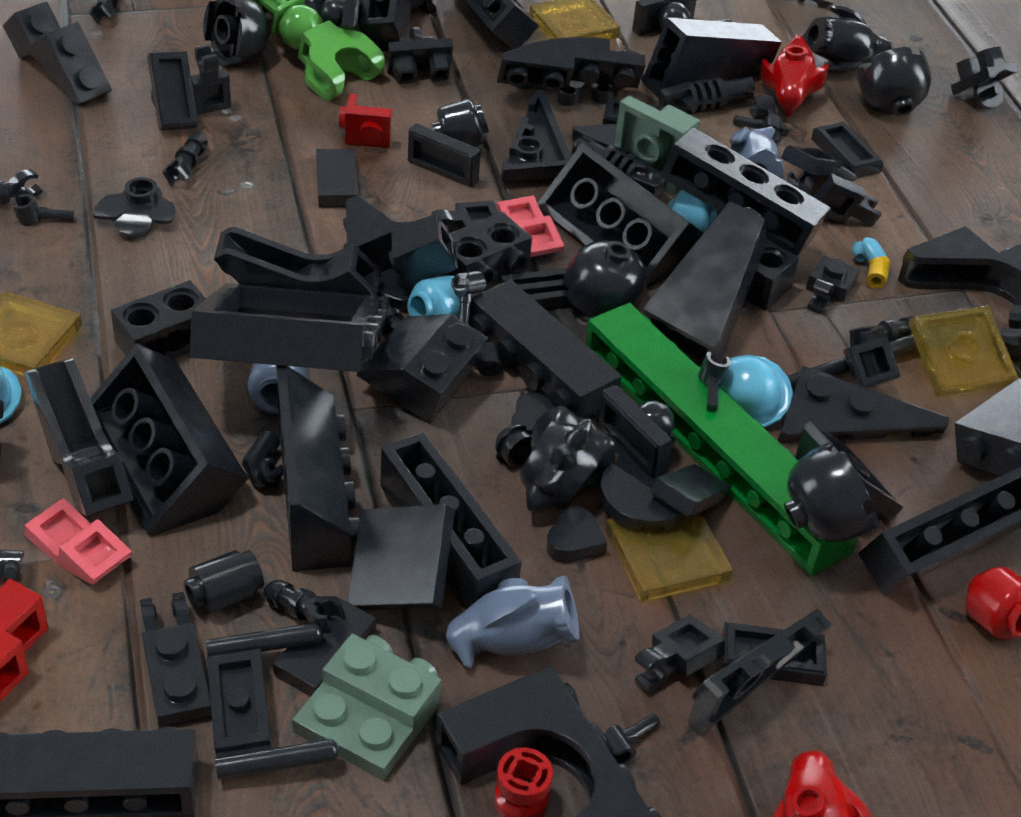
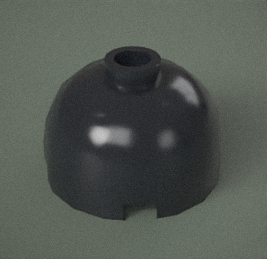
M255 0L209 1L203 18V35L205 41H211L214 50L211 51V55L217 54L219 65L240 66L250 63L262 54L270 36V25L262 7Z
M911 47L889 49L872 57V65L865 71L863 66L860 68L857 80L860 90L871 108L884 114L902 116L909 114L914 108L919 106L928 96L932 81L930 66L923 51L919 50V55L912 53Z
M608 240L591 242L578 250L571 259L562 279V287L566 285L569 290L567 298L570 303L581 312L592 317L627 303H631L638 310L648 283L644 263L638 255L625 244Z
M829 441L808 452L792 467L787 480V491L790 501L783 505L788 518L797 530L805 526L817 539L825 542H844L876 528L877 516L876 512L866 516L862 504L870 500L867 489L857 471L842 451L834 455L831 454L834 444Z

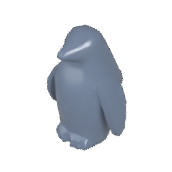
M772 126L751 130L744 127L733 134L729 139L733 151L784 180V165L780 159V152L772 139L775 133V129Z
M567 575L558 577L550 585L541 587L528 586V582L521 578L503 580L498 584V589L482 596L450 622L446 639L451 649L459 655L464 667L470 669L476 656L482 652L509 657L548 649L562 639L568 643L578 641V615Z

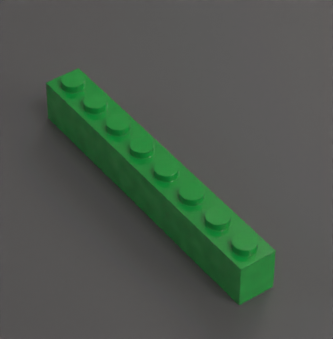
M627 303L588 320L585 344L622 375L620 387L638 405L655 400L667 405L674 415L675 428L671 436L676 437L675 442L702 469L732 486L733 488L729 495L810 576L854 553L858 537L844 542H825L815 538L805 526L799 530L793 526L783 504L790 501L787 491V480L790 470L798 460L787 448H784L757 420H754L741 408L731 395L725 393L721 388H719L718 410L709 412L706 409L707 384L698 377L700 367L693 363L674 342L661 333L646 316H643L631 303Z

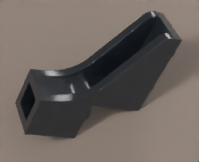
M47 1L15 12L3 24V28L19 59L29 55L36 58L75 105L82 104L112 91L80 24L76 22L61 28Z
M354 196L346 200V218L343 219V225L347 233V243L343 247L346 248L354 243L381 270V273L393 267L397 274L403 273L411 286L414 287L423 279L435 278L458 269L455 241L437 213L415 221L397 222L390 219L362 196Z
M964 226L919 245H913L906 250L903 256V264L898 281L905 287L912 289L983 290L996 294L1014 305H1021V244L998 252Z
M230 227L221 232L214 260L218 263L221 270L232 276L239 284L377 296L381 270L354 243L334 253L315 255L298 251L237 227Z
M68 358L24 371L52 461L61 464L75 509L87 516L134 500L121 455L112 448L103 432L74 359Z

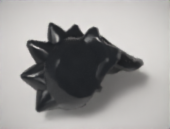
M559 406L543 414L541 413L536 419L532 430L531 452L519 473L521 482L526 488L527 509L535 511L548 506H568L585 486L601 480L602 473L608 465L616 464L614 461L615 442L612 438L597 430L590 419L580 418L566 407Z

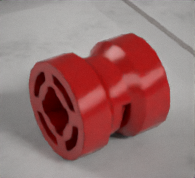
M523 747L515 748L505 753L500 759L494 793V805L500 817H543L546 814L553 769L551 762L544 754L536 749Z

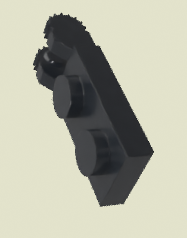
M184 591L172 594L171 608L173 617L176 618L177 626L157 629L156 622L158 617L156 606L152 603V599H141L140 607L145 632H142V639L158 727L212 717L211 700L194 622L190 623Z

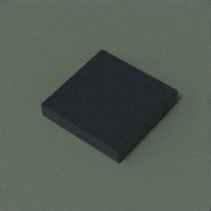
M446 504L361 509L347 602L361 610L442 608L455 510Z

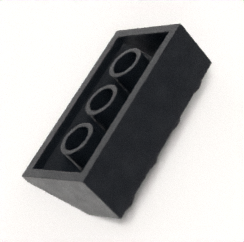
M583 142L537 203L541 210L550 215L551 218L585 245L595 241L608 240L621 242L628 246L644 263L648 282L646 289L667 279L704 234Z
M136 343L90 398L108 442L121 455L134 498L130 503L147 534L155 536L219 513L249 479L176 360Z
M276 365L279 435L292 571L351 567V546H356L359 519L358 516L349 517L348 510H355V489L353 481H344V475H351L349 447H340V442L346 441L345 415L336 414L334 395L289 366Z

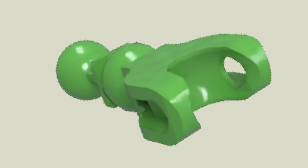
M255 0L274 16L271 31L275 35L280 34L287 46L299 51L298 58L305 64V83L324 100L331 101L342 95L345 84V74L343 71L352 72L365 81L371 80L383 73L385 66L384 55L365 34L351 29L339 28L330 20L323 23L322 18L315 9L304 5L305 0H290L288 2L286 0Z

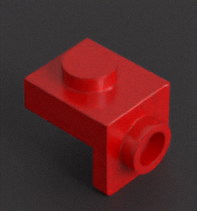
M350 93L347 107L341 106L339 112V129H345V144L390 149L392 141V109L358 106V94Z

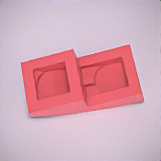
M534 195L497 202L496 207L499 213L503 211L532 236L530 257L563 251L564 244L551 216H543Z
M64 498L24 526V535L36 547L61 567L92 585L132 555V550L99 519L90 523Z

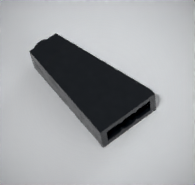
M667 18L642 81L659 97L660 90L684 82L713 77L721 78L724 81L746 76L753 77L761 74L762 59H766L770 64L773 63L782 41L761 24Z
M730 201L643 308L644 316L661 333L674 342L680 350L701 362L704 361L707 352H711L710 357L714 362L718 364L722 362L766 244L765 218L761 217L752 208H743Z

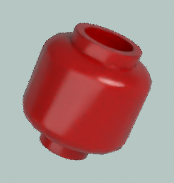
M1002 566L990 568L985 572L977 574L970 581L967 589L965 604L968 615L995 638L1001 640L1021 638V576L1013 570Z

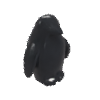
M837 5L830 6L829 10L839 18H816L802 36L808 47L812 50V53L836 63L829 65V72L845 73L856 69L860 65L872 63V57L893 48V43L886 37L879 36L873 32L856 11Z

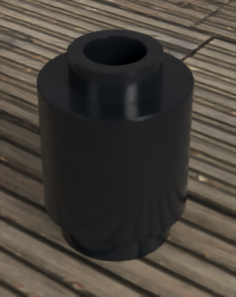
M233 550L191 566L189 568V579L184 580L183 585L191 606L194 609L200 607L205 614L209 615L253 597L255 590L264 586V577L257 558L250 550L242 553Z

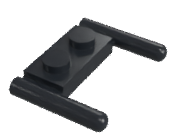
M309 623L206 640L213 738L216 753L215 763L218 780L330 762L337 759L339 746L333 739L272 748L261 652L317 644L323 637V630L319 624Z

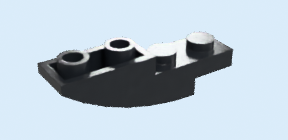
M593 37L550 39L527 44L503 53L497 74V83L544 88L551 91H568L571 81L637 89L646 66V59L644 54L610 50V39Z

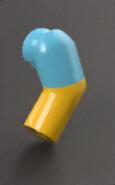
M866 237L863 241L855 242L852 247L853 255H857L855 260L860 263L868 260L870 265L866 279L868 286L873 289L883 288L886 285L889 274L890 259L876 239Z

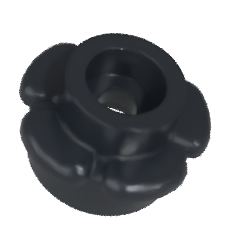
M523 424L503 429L496 439V459L500 463L507 462L513 468L522 467L531 452L532 430Z

